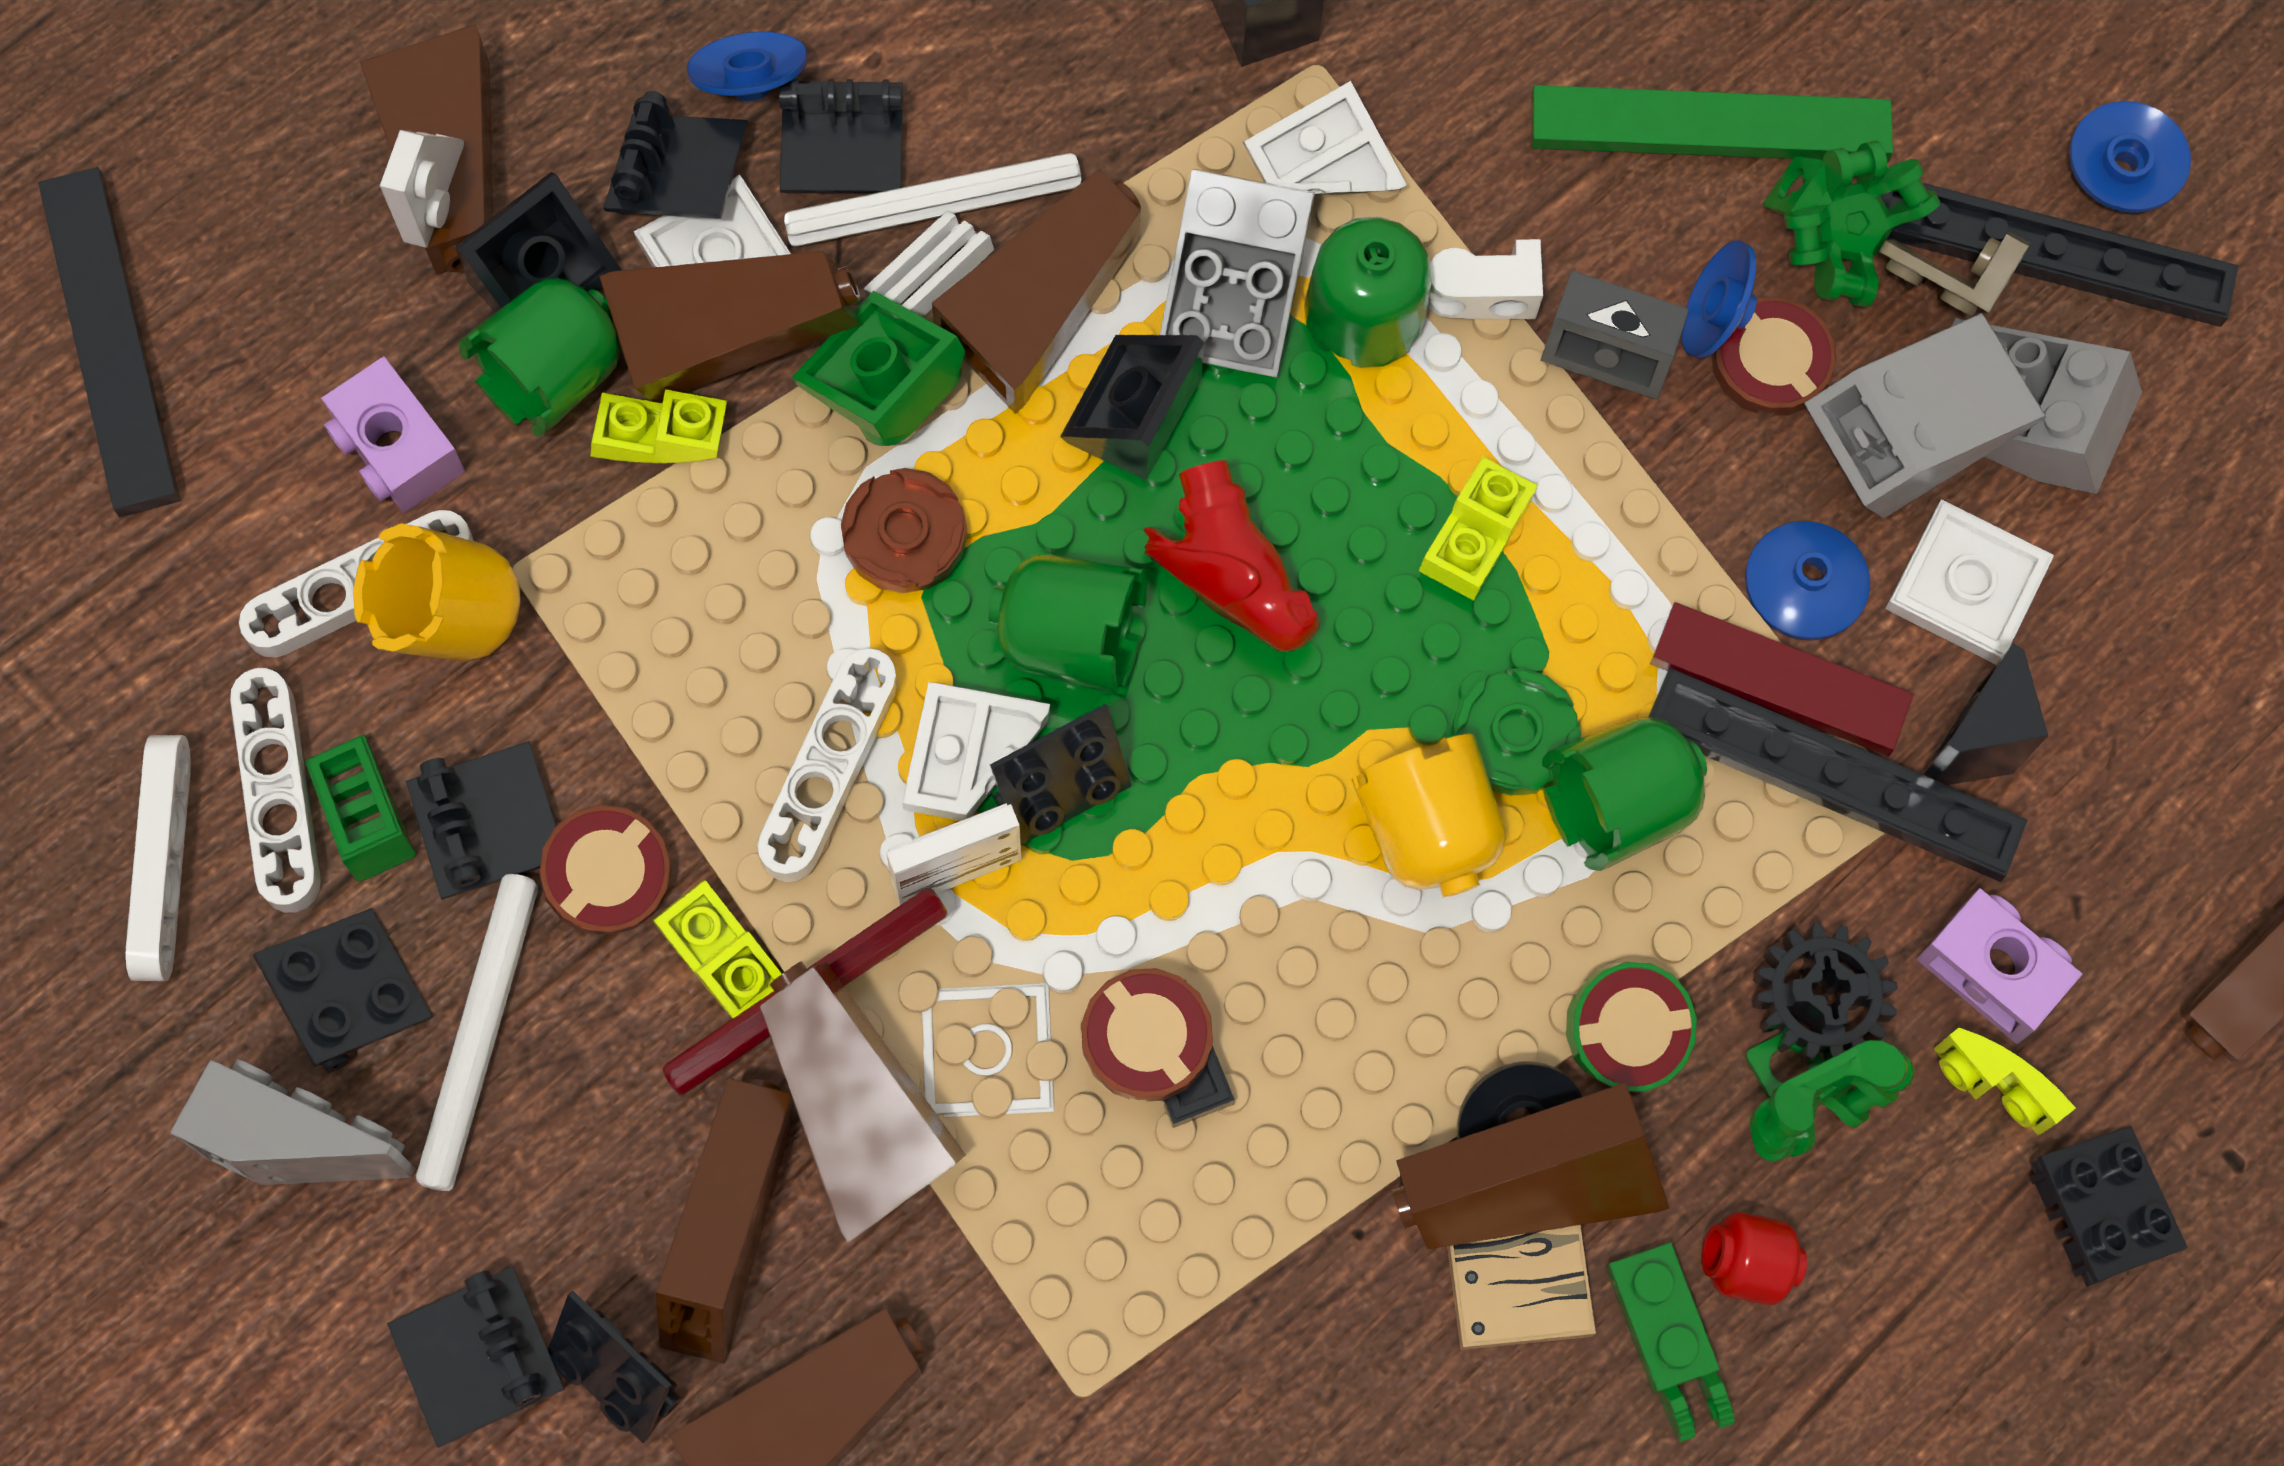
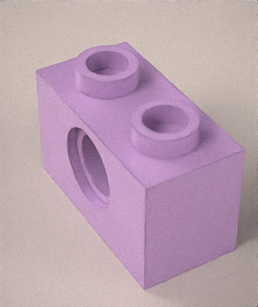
M384 356L321 398L332 418L323 425L335 444L345 456L353 450L358 453L366 464L358 472L369 489L380 502L390 496L403 514L465 473L455 448ZM390 431L402 432L400 438L392 445L384 447L375 445L378 438L384 433Z
M1979 888L1962 905L1916 960L2013 1042L2018 1044L2037 1029L2081 977L2082 973L2071 964L2072 959L2062 946L2049 938H2039L2020 922V914L2008 901L1997 895L1989 896ZM1991 949L2004 951L2012 958L2015 965L2014 975L2004 974L1993 966L1990 959Z

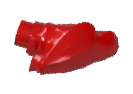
M1227 460L1205 463L1179 473L1185 497L1180 499L1178 509L1185 519V536L1183 539H1176L1155 527L1144 528L1143 531L1149 539L1144 547L1146 549L1144 554L1181 581L1212 611L1242 627L1276 651L1292 652L1304 647L1320 627L1319 616L1313 610L1308 593L1291 587L1284 563L1277 550L1252 520L1250 509L1246 502V491L1238 483H1233Z

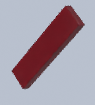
M1674 602L1669 612L1650 665L1666 671L1672 668L1782 716L1888 757L1895 749L1914 696L1913 693L1676 602Z

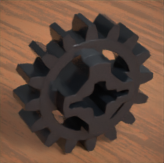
M1814 923L1808 929L1806 940L1795 929L1789 931L1782 939L1784 949L1772 945L1763 956L1767 964L1772 968H1759L1752 980L1759 986L1766 988V991L1757 994L1751 1001L1752 1008L1768 1009L1770 1016L1759 1027L1762 1033L1778 1029L1783 1037L1779 1041L1777 1050L1783 1053L1790 1049L1793 1044L1801 1047V1063L1808 1065L1818 1052L1823 1053L1824 1060L1827 1061L1843 1053V1049L1847 1051L1869 1040L1881 1041L1887 1033L1877 1022H1889L1897 1012L1895 1007L1883 1002L1884 998L1891 996L1898 989L1897 982L1881 980L1879 973L1889 964L1887 957L1871 961L1866 953L1872 941L1865 937L1855 946L1848 943V927L1843 925L1835 931L1831 938L1825 936L1821 923ZM1803 958L1804 965L1801 967L1803 979H1793L1790 983L1784 984V978L1789 967ZM1839 961L1846 964L1849 968L1853 970V972H1851L1848 968L1842 965ZM1818 984H1821L1824 994L1835 995L1836 1000L1830 1006L1827 1005L1825 996L1813 994V989ZM1859 1006H1865L1859 1024L1854 1029L1845 1032V1026L1848 1024L1847 1011L1856 1010ZM1793 1015L1810 1027V1030L1797 1022Z

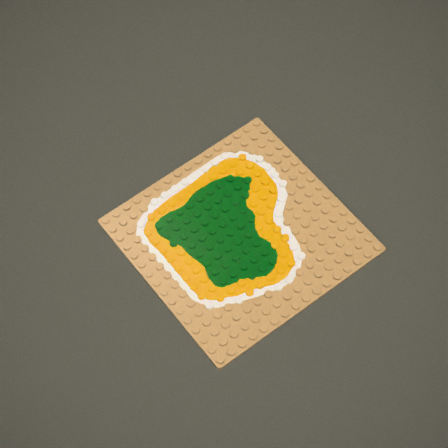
M1320 65L1309 66L1124 182L1135 194L1141 205L1140 237L1032 396L1017 413L1014 414L963 360L961 364L962 374L958 384L908 438L897 444L878 446L870 443L865 438L858 425L846 419L798 386L721 434L717 458L673 464L524 557L512 568L519 582L520 590L783 973L801 961L806 968L810 967L900 906L892 887L886 855L888 849L959 822V820L903 810L902 802L928 682L1050 704L1049 720L1033 741L1104 704L1107 705L1132 787L1118 793L1107 803L1096 805L1060 824L1052 832L1039 835L1022 844L1021 861L937 893L947 909L948 914L946 917L844 986L924 1098L922 1012L932 1008L935 1104L973 1102V1106L979 1115L945 1117L944 1114H937L966 1156L929 1183V1185L1070 1391L1078 1398L1092 1396L1401 1177L1396 1160L1449 1143L1457 1138V1119L1461 1105L1471 1088L1489 1072L1501 1066L1522 1061L1540 1062L1556 1068L1573 1056L1566 1038L1567 1009L1573 996L1578 995L1580 988L1587 982L1584 980L1595 970L1618 961L1651 963L1673 974L1679 981L1886 835L1882 831L1704 756L1707 764V774L1704 776L1705 799L1703 809L1698 818L1681 833L1602 871L1590 870L1585 866L1584 862L1589 855L1579 842L1569 847L1563 842L1552 821L1543 790L1535 794L1513 796L1493 791L1504 824L1506 839L1503 851L1495 863L1476 874L1480 886L1448 898H1443L1439 887L1416 890L1403 886L1392 877L1386 867L1357 796L1352 778L1363 774L1366 775L1364 769L1417 747L1422 748L1425 758L1448 749L1449 746L1446 739L1452 737L1451 728L1460 699L1475 681L1489 674L1491 676L1495 673H1503L1506 669L1524 668L1548 676L1566 690L1574 704L1573 709L1580 723L1581 738L1632 719L1648 718L1665 675L1668 672L1650 665V662L1674 602L1780 643L1781 641L1563 368L1540 361L1545 344L1525 319L1447 318L1437 315L1428 307L1421 334L1410 345L1409 351L1405 356L1384 366L1355 367L1352 366L1350 359L1339 357L1329 349L1323 351L1317 346L1306 327L1304 302L1319 248L1337 227L1355 218L1379 216L1399 222L1417 235L1428 253L1429 262L1444 249L1460 248L1471 253L1388 147L1387 149L1405 180L1406 186L1390 191L1315 194L1277 377L1203 363L1201 379L1147 480L1068 444L1060 437L1115 335H1160L1191 170L1199 169L1263 182L1242 142L1339 88V85L1327 70ZM931 309L923 318L933 323ZM1482 457H1485L1533 482L1538 487L1503 552L1473 601L1419 572L1423 558L1450 516L1458 496ZM1227 460L1233 483H1238L1246 491V502L1250 509L1252 520L1277 550L1284 563L1291 587L1308 593L1313 610L1319 616L1320 627L1304 647L1292 652L1276 651L1242 627L1212 611L1181 581L1144 554L1146 551L1144 547L1149 540L1143 531L1144 528L1155 527L1176 539H1183L1185 536V519L1178 509L1180 499L1185 497L1179 473L1205 463ZM901 468L929 472L948 484L963 508L967 526V539L962 558L949 576L926 590L908 593L879 589L859 576L846 557L841 531V521L846 502L859 485L873 476L876 479L881 475L890 474V470ZM1034 555H1053L1144 570L1146 577L1145 608L1133 606L1129 633L1141 636L1127 684L1125 687L1117 686V694L1029 674L1014 668L1004 658L998 642L997 625L990 624L988 620L989 605L996 586L1005 587L1009 576L1023 560ZM863 648L880 650L894 664L897 679L895 697L816 866L809 875L801 880L793 882L776 880L766 872L761 864L757 847L760 833L841 663L847 655L855 650ZM870 667L865 675L857 673L853 675L857 680L858 694L852 706L867 717L872 712L863 711L862 699L871 685L879 687L883 685L879 681L878 669ZM843 699L838 702V704L849 705ZM834 722L824 732L823 741L832 750L847 751L859 741L860 731L851 722ZM1813 728V729L1818 730V731H1820V732H1822V733H1825V734H1827V735H1829V736H1832V737H1834V738H1837V739H1839V740H1841V741H1844V742H1846V743H1848V744H1851V745H1853V746H1855V747H1858V748H1860V749H1862V750L1867 751V749H1866L1865 747H1862V746L1857 745V744H1855V743H1852V742H1850V741L1844 740V739L1839 738V737H1837V736L1831 735V734L1826 733V732H1824V731H1821V730H1819V729ZM808 778L798 787L796 797L805 807L820 808L830 801L834 789L830 782L824 778ZM997 785L972 816L997 807L992 795L998 792ZM787 812L785 817L793 819L795 826L789 841L786 844L775 842L772 846L776 849L778 863L785 864L790 856L801 858L804 854L800 851L797 842L804 822L796 818L791 812ZM805 823L813 831H816L819 826ZM1157 968L1178 975L1184 980L1186 979L1187 983L1200 993L1211 1014L1213 1047L1234 1096V1105L1173 1128L1162 1101L1147 1102V1100L1124 1098L1113 1094L1094 1077L1083 1055L1081 1023L1089 1000L1106 981L1129 970ZM1046 983L1049 988L1051 1041L1038 1042L1036 997H1025L1023 993L1016 989L1006 988L998 991L992 999L937 1002L938 989ZM992 1024L1001 1028L1008 1035L1012 1045V1055L1008 1065L1001 1072L991 1076H980L972 1073L964 1066L963 1063L969 1060L978 1068H993L1002 1061L1005 1055V1044L997 1034L983 1031L973 1036L969 1030L974 1026ZM1039 1080L1053 1081L1054 1112L1006 1114L1012 1100L1040 1098Z

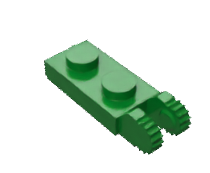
M1670 1242L1609 1263L1606 1266V1271L1652 1393L1659 1394L1670 1426L1678 1441L1683 1442L1695 1438L1696 1434L1692 1413L1677 1386L1696 1379L1704 1397L1709 1416L1714 1420L1715 1425L1718 1428H1723L1734 1424L1735 1416L1730 1404L1731 1402L1728 1399L1722 1380L1716 1373L1720 1370L1672 1243Z

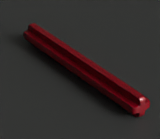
M926 888L807 969L809 970L813 966L827 962L840 982L845 986L943 920L948 914L947 909L937 893L931 888ZM774 991L665 1064L662 1070L670 1086L679 1095L686 1094L770 1037L760 1006L776 993Z

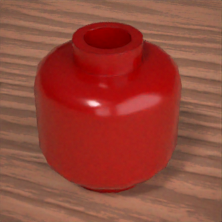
M1733 1212L1722 1219L1720 1224L1713 1225L1707 1232L1702 1246L1701 1264L1703 1272L1706 1276L1710 1277L1712 1285L1720 1295L1765 1305H1776L1788 1296L1793 1287L1799 1286L1803 1281L1807 1269V1255L1805 1250L1800 1247L1797 1233L1788 1222L1748 1213Z

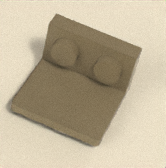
M2008 232L2002 242L1991 237L1970 270L1981 277L1977 284L1893 238L1886 240L1879 252L1891 258L1886 266L1887 270L1917 286L1919 283H1922L1925 277L1945 288L1940 299L1960 311L1973 316L1978 307L1987 312L1991 311L2031 243L2012 232Z

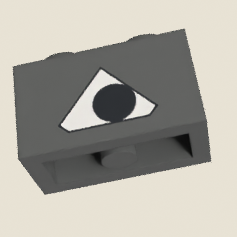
M1571 270L1540 361L1658 400L1674 358L1689 309Z

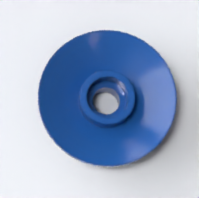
M747 32L727 36L705 45L690 58L687 64V72L690 82L702 91L718 95L735 96L743 101H754L767 96L770 90L784 85L797 77L806 67L808 59L803 43L792 36L777 32Z
M2111 102L2092 110L2078 124L2069 147L2071 169L2084 191L2097 202L2122 212L2139 213L2162 207L2180 192L2190 173V149L2186 137L2179 126L2162 111L2139 102ZM2115 161L2128 163L2132 171L2121 168Z
M1739 240L1726 244L1711 258L1700 274L1687 303L1689 310L1681 333L1683 348L1689 355L1696 358H1705L1711 355L1724 344L1736 328L1742 329L1751 320L1757 304V298L1752 294L1756 275V256L1749 244Z
M1798 521L1776 527L1760 539L1750 554L1746 565L1745 587L1751 605L1771 628L1795 639L1822 640L1845 631L1860 616L1869 597L1870 574L1861 551L1842 532L1822 523ZM1802 566H1815L1822 572L1823 578L1818 581L1808 579L1803 574Z

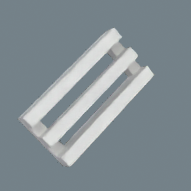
M947 210L864 288L865 294L868 297L874 290L901 305L923 283V286L901 306L924 317L932 309V302L976 268L994 251L990 235L983 231L975 234L973 225L966 221L959 224L956 215ZM964 245V247L956 255H954L942 268H940L942 264H944L959 248H961Z

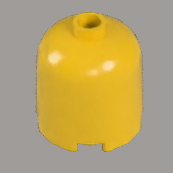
M401 523L385 529L379 534V539L384 540V543L377 549L372 561L361 560L357 568L353 588L354 614L358 623L368 625L371 635L375 639L372 641V645L377 649L463 662L474 661L486 657L497 650L508 639L517 622L521 602L519 582L508 560L495 549L485 544L432 529Z
M1473 734L1447 738L1449 748L1427 758L1424 757L1421 747L1408 750L1364 769L1366 775L1363 774L1352 778L1355 791L1386 867L1392 877L1405 887L1416 890L1439 887L1443 898L1466 892L1480 886L1476 874L1494 864L1503 851L1506 839L1504 824L1477 741Z

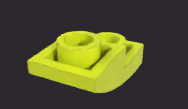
M666 389L663 403L602 393L591 442L590 457L641 463H682L717 458L727 401Z
M1482 457L1458 496L1450 516L1423 558L1419 572L1474 601L1522 518L1538 485Z
M706 880L699 882L652 919V922L732 1019L773 992L769 984L782 973L753 936L743 929Z
M1958 1028L1934 1048V1051L1941 1058L1939 1065L1943 1074L1957 1089L1963 1092L1968 1090L1977 1100L1996 1085L2004 1095L2002 1102L2010 1116L2025 1128L2031 1127L2038 1136L2076 1109L2065 1095L2038 1070L2008 1049L1981 1035Z

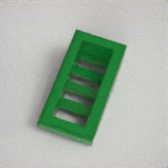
M364 734L305 760L341 860L355 880H367L415 857L416 853L369 741ZM362 765L364 771L334 785L330 784L329 779ZM368 789L372 791L342 806L339 805V802ZM380 812L381 816L353 829H349V825Z

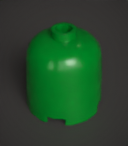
M1379 216L1355 218L1337 227L1322 243L1314 263L1304 302L1306 327L1320 349L1323 351L1329 349L1339 357L1350 359L1352 366L1359 368L1384 366L1406 355L1410 345L1421 334L1427 315L1432 282L1429 256L1418 236L1399 222Z
M548 278L525 290L459 340V352L464 360L470 359L474 355L476 362L483 371V374L475 382L493 405L515 425H518L525 418L534 424L531 427L532 433L540 437L554 427L613 372L618 364L620 342L615 325L612 322L613 318L607 299L601 293L594 289L587 292L579 285L560 278Z
M1034 555L1023 560L1011 573L1005 587L996 586L989 605L988 620L990 624L997 625L998 642L1004 658L1014 668L1029 674L1117 694V686L1125 687L1140 643L1141 636L1129 633L1133 606L1145 608L1146 605L1144 570L1053 555Z
M1647 717L1632 719L1549 750L1542 759V766L1548 770L1552 769L1554 785L1543 789L1552 821L1567 847L1579 842L1589 856L1586 857L1584 864L1590 870L1602 871L1681 833L1698 818L1703 809L1705 799L1704 776L1707 774L1705 757L1696 743L1688 741L1680 731L1664 720Z

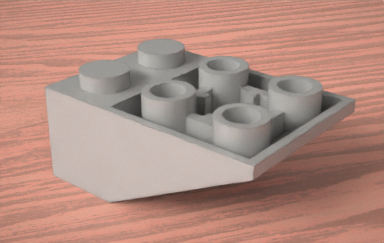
M1192 169L1160 335H1197L1205 342L1203 363L1277 377L1316 192Z
M1982 313L1858 368L1804 403L1864 506L1882 518L1891 515L2047 418Z
M1955 318L1952 326L1957 325L1965 320ZM1990 325L2047 418L1984 457L2038 482L2097 494L2142 394L2130 351Z
M210 1059L170 1132L203 1158L260 1185L412 1178L416 1171V1168L402 1155L405 1145L392 1138L393 1133L386 1128L358 1115L355 1116L352 1124L349 1125L345 1123L347 1119L345 1116L331 1109L333 1107L331 1103L296 1087L292 1096L289 1097L286 1095L287 1089L272 1081L273 1076L239 1059H236L231 1069Z

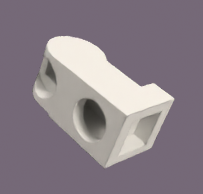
M1540 239L1515 240L1511 255L1474 256V254L1465 249H1444L1436 254L1430 262L1432 282L1428 307L1437 315L1447 318L1536 319L1543 298Z

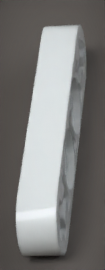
M434 511L407 523L408 525L420 526L439 532L445 530L447 534L474 541L467 523L460 515L452 511ZM378 537L249 601L241 611L239 619L241 634L256 653L264 657L276 658L287 655L356 621L353 588L357 568L361 560L372 561L377 549L384 543V540ZM329 583L343 586L346 590V597L339 608L330 612H320L313 608V595L321 586ZM298 599L299 605L310 619L309 622L304 624L300 622L296 616L297 613L290 604L291 602ZM273 614L280 621L278 627L281 632L272 638H269L264 631H261L264 629L262 618Z
M872 648L858 649L847 655L841 663L760 833L757 847L761 864L766 872L776 880L784 882L801 880L809 875L816 866L895 697L897 679L894 664L880 650ZM870 667L878 669L879 681L883 685L881 687L871 685L867 689L862 699L863 711L872 712L867 717L852 706L858 694L857 680L853 675L855 673L865 675ZM843 699L849 705L838 704V702ZM847 721L858 728L860 731L859 741L854 747L840 752L826 746L823 741L824 732L834 722ZM808 778H824L830 782L834 789L830 801L824 806L814 809L802 805L796 797L801 783ZM787 812H791L796 818L804 822L797 841L800 851L804 854L801 858L790 856L785 864L778 863L776 849L772 846L775 842L786 844L789 841L795 826L793 819L785 817ZM805 823L819 826L816 831H813Z
M254 668L244 672L236 679L231 689L230 702L255 882L259 893L274 909L284 913H296L306 909L316 900L320 892L321 877L295 698L286 681L277 672L268 668ZM262 687H267L273 696H278L269 700L267 704L269 720L275 728H263L259 712L253 704L248 703L258 698V689ZM270 744H279L286 747L288 761L279 772L272 775H263L255 770V757L263 747ZM279 804H287L294 807L297 812V820L289 832L282 835L265 833L263 818L269 809ZM302 845V848L300 850L295 849ZM288 851L291 867L299 876H304V879L294 882V893L285 895L278 886L273 885V882L282 880L284 875L282 860L275 852Z
M150 735L144 748L126 940V968L131 981H168L173 970L191 771L189 743L186 736Z

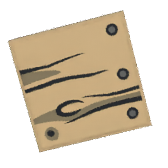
M1581 1225L1447 1246L1460 1350L1593 1337L1596 1334Z

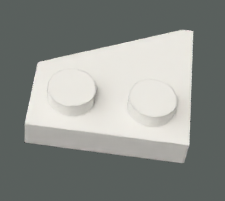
M1351 81L1242 142L1265 183L1316 192V194L1398 190L1407 185Z
M399 131L380 183V188L403 242L427 248L434 228H441L444 225L450 206V195L447 191L464 147L463 140L441 134L432 135L424 132Z
M928 682L902 802L903 810L959 821L970 818L996 786L990 764L1030 744L1048 722L1050 704Z

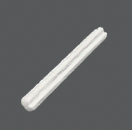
M1065 153L791 210L785 213L784 223L791 246L800 247L938 218L947 210L953 214L1072 190L1081 184V171L1075 154Z
M505 874L501 880L416 1174L417 1182L426 1188L450 1191L454 1187L538 893V886L535 880L523 875Z

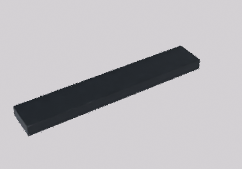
M99 167L38 182L113 510L118 517H123L181 501L104 175Z
M1923 183L1926 190H1934L1936 192L1940 205L1932 213L1921 219L1895 226L1887 237V240L1893 238L1906 245L1976 262L1991 237L2002 242L2006 234L2012 232L2031 243L2014 273L2222 327L2228 319L2239 266ZM1898 190L1880 195L1887 209L1903 200Z
M1669 668L1648 718L1664 720L1671 724L1688 741L1696 743L1703 755L1999 882L2007 876L2028 821L2023 817L1672 668Z

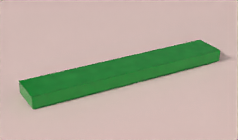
M1534 85L1531 93V149L1794 159L1796 156L1823 160L1827 151L1844 148L1848 153L1857 152L1860 144L1877 140L1885 150L1887 163L1893 154L1891 99Z

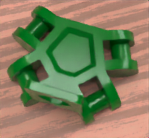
M1876 140L1860 144L1857 152L1848 153L1844 148L1827 151L1823 160L1796 156L1765 199L1763 206L1771 212L1784 215L1785 227L1793 229L1795 247L1788 250L1789 263L1791 265L1817 263L1814 275V288L1817 296L1829 301H1836L1840 296L1848 297L1849 302L1854 306L1867 308L1873 303L1878 292L1879 278L1874 268L1873 258L1895 226L1927 216L1937 209L1940 205V200L1934 190H1926L1920 177L1924 174V170L1919 160L1909 159L1887 168L1885 150L1881 143ZM1803 175L1802 180L1805 182L1798 192L1793 191L1785 197L1792 183L1799 176ZM1853 177H1857V183L1851 184ZM1898 190L1903 200L1887 209L1880 195ZM1842 259L1852 260L1849 272H1846Z
M1779 1034L1749 1049L1745 1059L1768 1099L1754 1109L1750 1118V1131L1756 1152L1767 1161H1779L1789 1156L1796 1157L1808 1153L1815 1143L1814 1118L1819 1104L1833 1111L1846 1125L1857 1128L1869 1119V1110L1876 1105L1883 1108L1887 1107L1898 1099V1092L1905 1090L1911 1085L1915 1071L1912 1061L1893 1045L1884 1041L1869 1040L1825 1062L1820 1054L1817 1053L1815 1058L1806 1065V1072L1782 1083L1772 1075L1770 1059L1775 1053L1779 1052L1777 1047L1783 1035ZM1793 1044L1788 1050L1800 1055L1802 1048Z

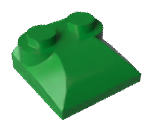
M873 290L854 310L859 325L830 336L792 376V379L804 391L858 425L870 443L878 446H890L908 438L956 387L962 374L961 364L965 350L956 335Z

